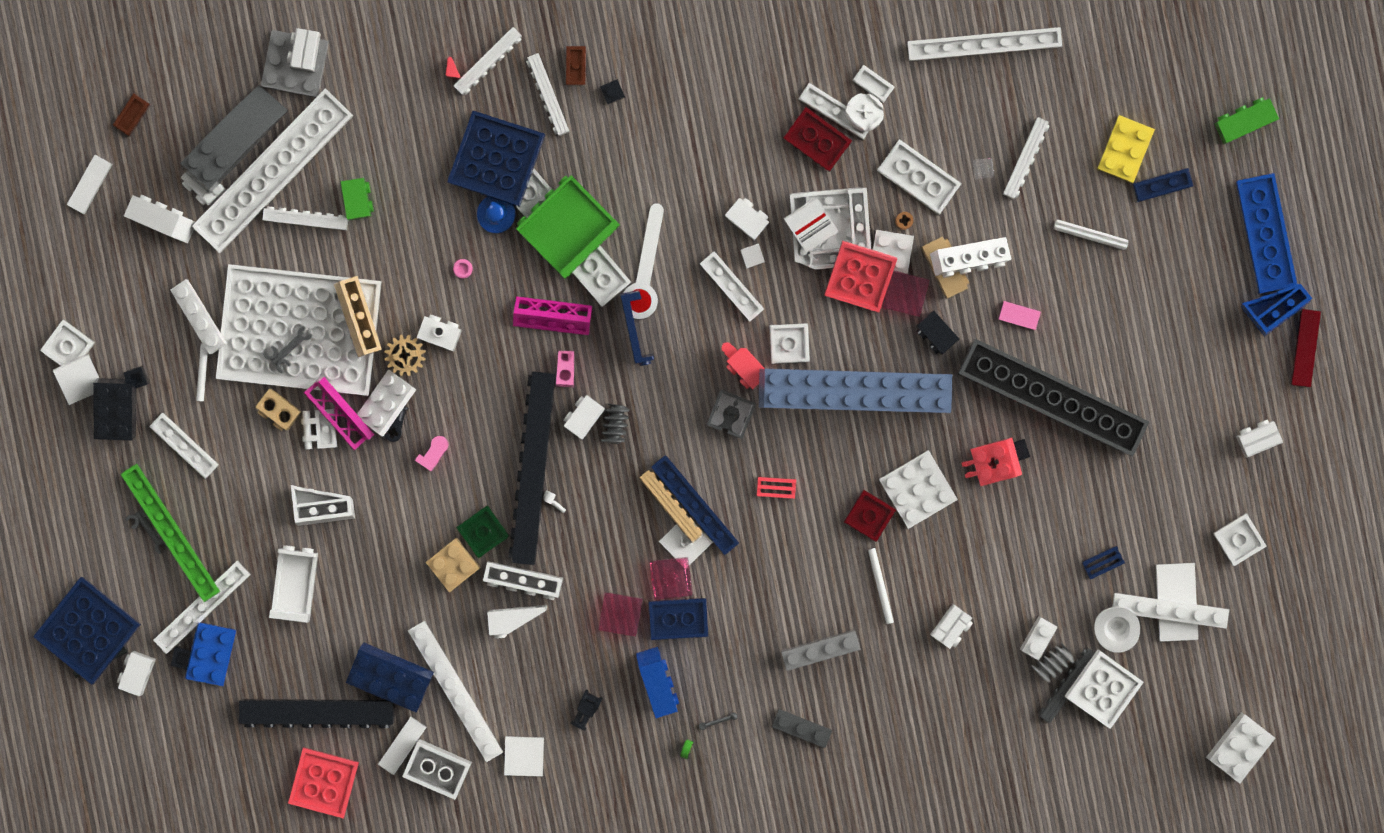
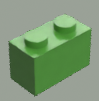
M365 178L341 181L347 220L372 217L371 212H374L373 202L369 201L368 193H371L369 182H366Z

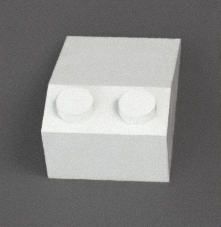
M547 605L489 610L487 612L489 635H494V638H505L507 634L545 612Z

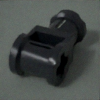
M404 406L388 429V431H392L393 428H396L398 436H394L391 439L388 431L385 433V438L388 441L396 442L401 438L403 420L406 411L409 409L408 407Z
M586 689L578 704V713L574 720H571L570 724L586 731V724L590 717H593L594 713H596L603 698L590 694L589 690Z

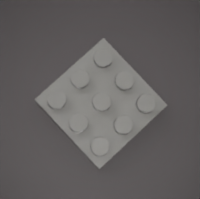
M272 30L261 87L317 97L320 91L329 41L320 39L314 72L294 69L290 67V63H287L289 51L292 52L293 44L290 43L292 33Z

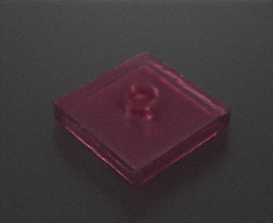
M894 270L882 307L920 317L930 280Z
M688 557L650 561L654 600L693 595Z
M605 592L598 630L636 637L643 598Z

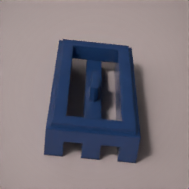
M1114 546L1082 561V564L1091 580L1125 564L1118 547ZM1115 551L1116 555L1088 567L1087 564ZM1118 558V562L1091 574L1092 570Z

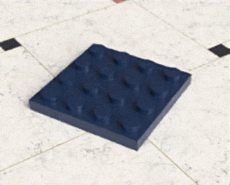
M472 111L447 183L520 207L545 134Z
M80 577L33 637L91 685H94L141 624L84 577Z

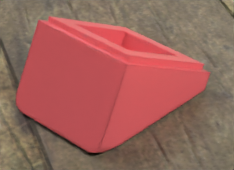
M449 57L447 59L446 77L461 79L452 57Z

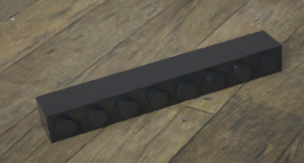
M241 699L239 701V724H244V727H256V724H263V727L271 728L275 727V724H282L284 728H292L294 724H302V728H312L313 724H321V728H332V724H340V728H351L352 725H359V728H371V725H378V728H390V725L395 723V703L387 700Z

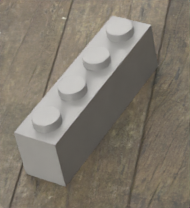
M851 630L782 650L781 653L786 670L788 671L858 651L861 648L856 631Z

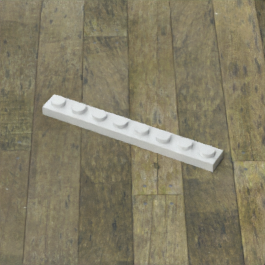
M1061 27L908 41L909 61L1059 48L1062 47Z
M426 621L408 630L485 761L488 762L503 753L502 748Z

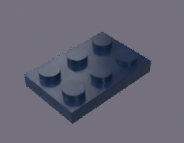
M706 598L649 601L651 640L708 637Z

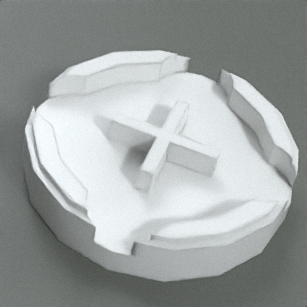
M862 93L851 98L846 106L845 113L847 120L854 128L861 131H871L878 127L883 120L884 109L878 98L871 94L866 95Z

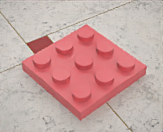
M842 241L824 296L880 312L897 257Z
M303 747L288 804L344 819L359 762Z

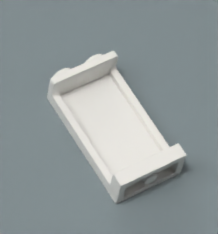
M283 545V549H278L279 555L272 610H270L269 618L308 623L310 621L318 553H314V549L302 548V551L294 550V546Z

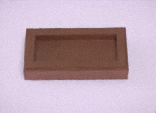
M133 94L113 123V126L130 136L151 104Z

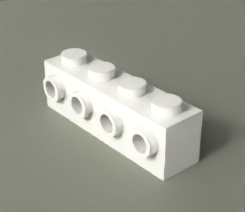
M1006 237L939 249L930 253L935 276L942 275L943 278L951 277L955 272H960V275L971 272V269L976 268L977 271L987 270L988 266L994 265V268L1003 267L1005 262L1011 260Z
M488 561L483 581L487 582L488 586L498 588V585L506 586V590L517 592V589L525 590L524 594L535 596L536 593L543 594V598L554 600L555 597L558 598L560 595L563 578Z

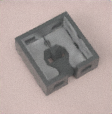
M721 389L706 425L718 430L725 428L728 430V434L742 439L756 403Z

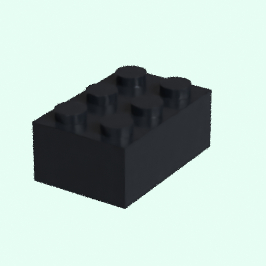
M97 378L93 382L94 439L132 441L136 437V379Z

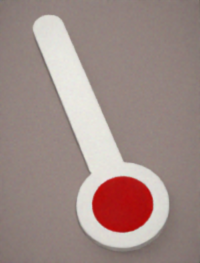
M653 204L650 207L636 283L628 286L623 292L640 291L641 299L630 301L633 318L635 319L649 317L654 313L658 304L657 294L650 286L664 212L660 204Z

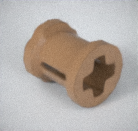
M901 212L895 219L896 226L901 230L910 228L913 224V216L908 212ZM902 216H905V219H909L906 226L899 222Z

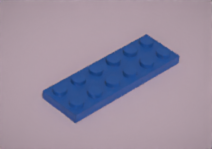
M1275 173L1236 181L1258 293L1285 289L1297 285Z

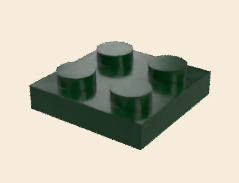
M488 505L456 527L478 559L510 536Z

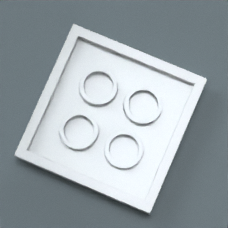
M929 450L879 479L908 529L958 500Z
M1097 650L1065 697L1111 729L1141 687L1143 681L1100 650Z

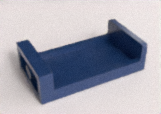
M640 291L622 293L620 298L635 364L639 363L640 366L651 364L650 360H654L653 354L641 355L630 301L641 299Z

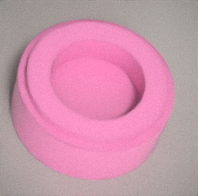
M460 259L455 262L453 271L457 277L464 279L472 274L473 267L468 260Z

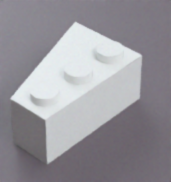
M132 195L124 217L185 243L189 242L194 231L192 225L195 221L183 217V212L174 208L171 211L167 210V205L158 201L156 204L151 203L152 199L141 195L140 198Z
M291 485L294 520L298 526L355 519L353 499L350 496Z

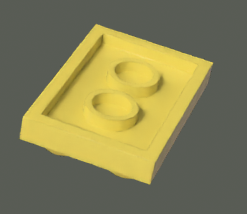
M1119 115L1097 169L1134 183L1155 129Z

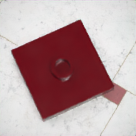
M863 489L844 523L877 542L896 509Z

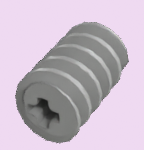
M1060 642L1062 648L1055 646L1056 653L1049 651L1050 658L1045 655L1043 656L1044 663L1039 660L1037 661L1038 668L1032 665V668L1041 679L1048 683L1051 682L1049 675L1056 678L1055 671L1062 673L1061 666L1069 667L1067 661L1074 663L1072 654L1062 642Z

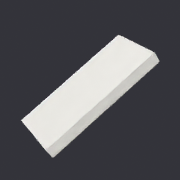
M900 139L877 170V172L938 215H940L961 185L959 181Z
M1195 563L1155 565L1157 599L1197 605ZM1158 619L1159 641L1198 640V624Z

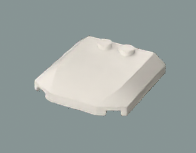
M867 188L790 194L791 213L816 197L839 231L807 253L793 233L795 262L813 269L833 268L842 241L871 249Z

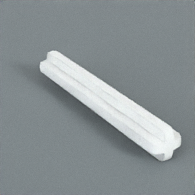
M1056 220L1054 224V230L1122 250H1125L1128 246V240L1061 220Z

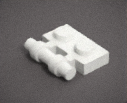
M326 409L325 411L334 414L335 409ZM315 410V418H310V411H302L303 419H301V425H303L304 430L302 442L305 444V449H312V441H317L318 449L338 447L336 430L319 410ZM311 424H316L317 435H311Z

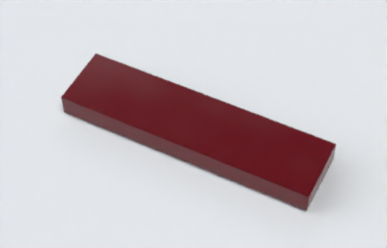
M1301 309L1291 385L1311 387L1321 311Z

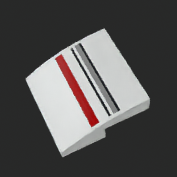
M816 197L784 218L806 253L839 232Z

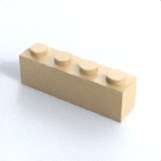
M358 276L335 283L334 286L357 356L361 357L382 350Z

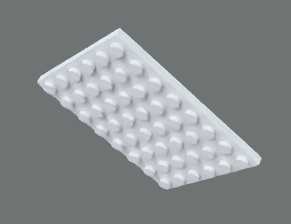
M228 264L221 335L227 344L219 349L216 379L308 389L320 377H325L337 392L369 396L374 353L361 357L357 356L334 286L335 283L349 278ZM359 279L376 330L382 281ZM305 326L306 328L302 331V335L306 337L311 333L313 335L310 340H303L284 358L291 363V366L289 367L286 363H282L280 367L284 372H278L276 365L271 360L266 359L263 353L266 352L269 356H272L274 354L271 348L272 345L278 349L279 353L298 335L299 328ZM317 386L313 390H320V388Z

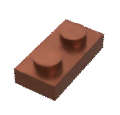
M566 46V85H585L586 46Z

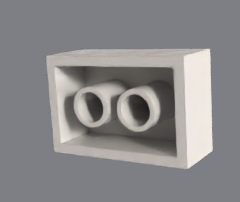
M1241 712L1206 758L1235 781L1241 783L1274 741L1275 737Z
M419 739L402 777L455 800L472 762Z

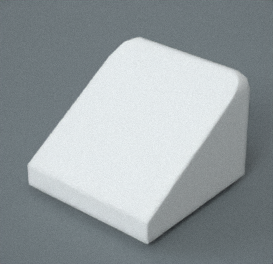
M759 243L740 250L746 268L765 262Z

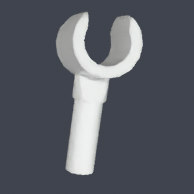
M546 491L543 496L544 501L552 504L564 513L566 509L554 501L556 495Z

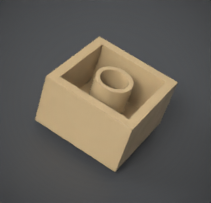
M455 538L426 562L449 593L481 568L458 538Z

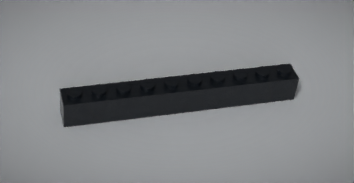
M532 371V375H528L527 386L531 388L530 394H526L525 405L529 407L528 413H524L523 425H526V432H522L521 444H524V452L520 451L519 455L522 471L518 470L517 482H520V489H516L515 501H518L517 509L514 508L513 520H516L515 528L511 529V539H514L513 547L509 548L508 558H512L511 563L535 565L556 380V374Z

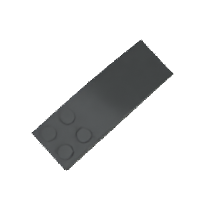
M259 85L180 163L181 169L210 194L288 110Z

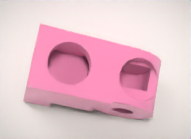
M574 351L558 352L557 387H574Z
M443 436L434 437L431 441V447L425 456L419 454L415 461L428 470L433 471L448 449V440Z

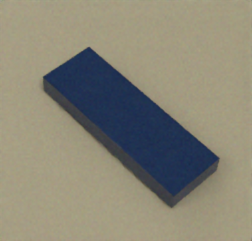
M1189 168L1132 185L1137 202L1193 187Z

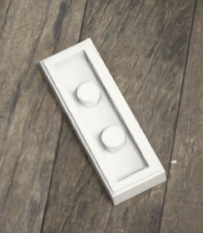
M94 155L67 205L85 214L113 164Z
M410 717L378 765L394 775L426 729V726Z

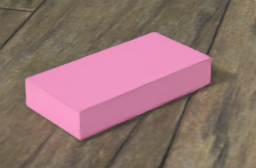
M1003 301L998 320L1036 330L1041 312Z

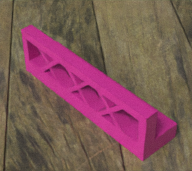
M516 296L513 326L589 335L592 306ZM519 304H527L530 307L522 309L519 308ZM544 306L547 307L549 310L540 311L538 308ZM566 309L568 312L563 314L559 313L557 310ZM585 311L588 313L587 316H580L577 312Z
M320 377L303 392L353 450L359 447L365 440H369L375 435L325 377ZM317 386L322 391V399H315L310 394ZM325 402H332L334 404V414L327 413L324 410ZM337 416L347 419V428H340L337 425ZM350 431H357L362 437L355 444L350 440Z

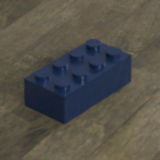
M363 642L358 650L346 683L417 713L434 672Z

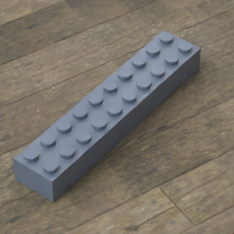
M760 369L759 408L951 413L952 374Z

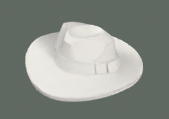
M1119 606L1105 609L1095 620L1096 638L1105 649L1111 652H1125L1131 649L1139 639V620L1136 614L1126 607Z

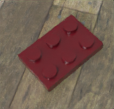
M807 107L804 108L783 137L784 140L828 172L831 171L852 142L851 139Z

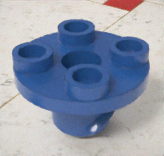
M486 197L478 206L477 219L486 231L502 233L507 231L514 223L515 208L512 204Z

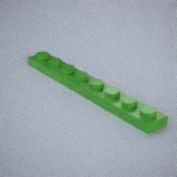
M135 464L121 473L126 484L203 602L220 593L221 591L139 465Z

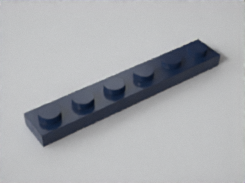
M666 455L651 466L724 555L739 544L738 540Z

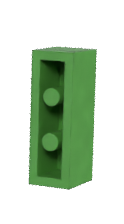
M1262 97L1253 101L1254 105L1249 108L1244 105L1236 109V114L1229 116L1227 113L1218 117L1219 121L1214 123L1223 144L1278 120L1279 117L1270 98L1264 100Z

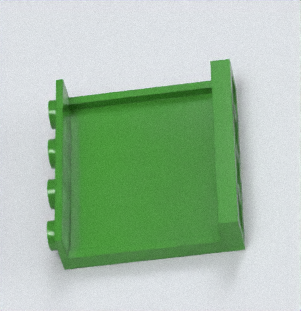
M572 175L563 177L558 183L560 186L555 191L551 189L544 196L546 200L542 204L538 202L530 210L532 214L528 218L526 216L521 218L516 228L565 279L620 226Z

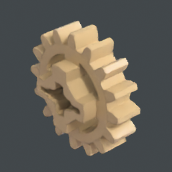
M400 335V340L393 338L394 344H387L390 350H385L384 352L389 354V357L384 359L385 361H390L387 366L388 368L394 367L393 373L399 370L400 376H403L404 372L411 376L412 370L418 373L417 367L423 368L420 362L426 361V358L422 357L426 350L420 349L423 343L417 344L418 338H414L412 341L411 335H408L406 339H404L403 335ZM407 343L414 345L417 350L409 349ZM399 345L400 349L396 354H393L395 347ZM404 350L410 353V356L407 357V362L404 358H401ZM414 357H418L416 363L412 366L411 361ZM394 361L403 363L404 368L397 366Z

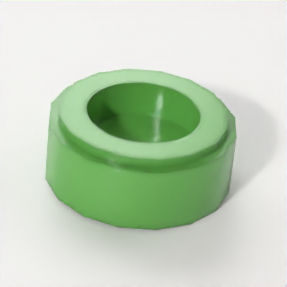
M685 741L680 755L681 758L686 760L689 758L693 741Z

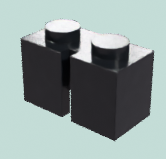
M932 311L916 325L918 328L917 334L923 340L927 338L930 341L929 347L935 354L938 352L941 355L944 354L959 340L958 336L935 311Z

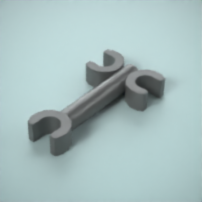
M305 326L299 328L298 335L279 353L278 349L273 345L271 346L274 351L272 356H269L266 352L263 353L266 359L271 360L276 365L278 372H284L280 367L282 363H286L289 367L291 366V363L284 358L303 340H310L313 335L311 333L306 337L302 335V331L306 328Z
M141 507L140 511L134 515H128L125 518L126 521L131 518L135 519V524L131 528L135 529L141 523L154 541L155 551L161 554L160 544H164L166 547L167 545L146 519L149 517Z

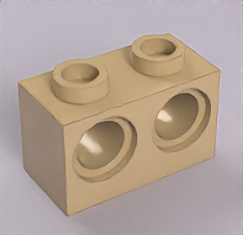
M269 389L256 405V408L259 409L257 413L265 419L268 417L274 421L273 425L281 431L283 429L289 430L302 413V411L273 389ZM268 400H272L275 403V407L271 411L265 407ZM284 411L290 414L288 422L281 420V414Z

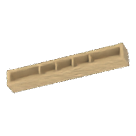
M648 470L640 476L641 482L690 542L694 543L702 536L701 529L698 526L695 527L692 518H688L686 511L678 506V501L672 499V494L668 489L665 490L663 488L664 484L656 479V474Z

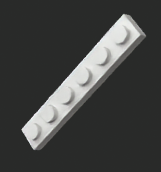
M236 561L215 581L221 591L206 602H203L199 596L153 641L168 654L197 626L198 622L204 620L251 574L239 561Z
M1114 593L1112 607H1126L1132 610L1136 616L1227 628L1229 609L1119 593Z

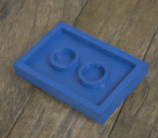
M198 622L185 679L223 686L236 630Z

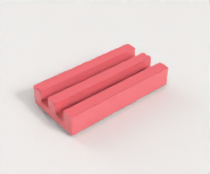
M758 477L757 496L795 499L796 479ZM761 481L792 483V487L761 485ZM761 489L791 491V494L762 493Z

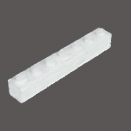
M512 27L454 87L462 95L468 94L470 88L476 86L479 83L478 80L481 77L484 78L488 74L487 71L489 69L492 70L496 66L495 63L498 60L501 61L505 57L504 54L506 52L509 53L513 49L512 46L522 40V35Z
M539 53L527 57V65L529 68H532L531 75L537 81L535 83L537 90L540 89L541 94H539L541 100L545 101L546 105H544V108L550 114L548 117L550 123H553L555 126L553 128L555 135L561 136L569 133Z
M1039 117L1036 119L1003 192L1004 196L1011 199L1018 197L1020 193L1018 190L1025 182L1023 179L1030 171L1028 169L1029 165H1032L1035 160L1033 158L1034 154H1037L1040 149L1038 145L1044 140L1043 134L1049 129L1048 121Z
M269 206L263 210V221L347 230L348 220L345 215L335 217L334 214L329 213L327 215H322L320 212L310 214V211H303L301 213L295 209L286 211V208L275 210L274 207Z

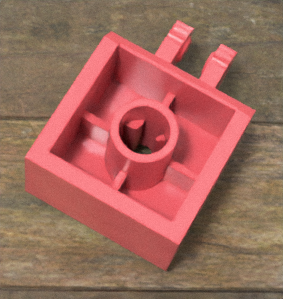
M730 342L723 343L722 351L729 358L726 361L729 364L726 368L733 375L737 373L742 378L739 382L746 389L750 387L753 390L759 384L760 369L765 368L747 348L737 350Z
M1012 438L972 448L970 450L973 459L961 463L962 467L975 465L976 471L967 472L965 478L978 476L980 486L1022 475ZM994 458L995 460L998 459L999 464L996 465L994 463Z

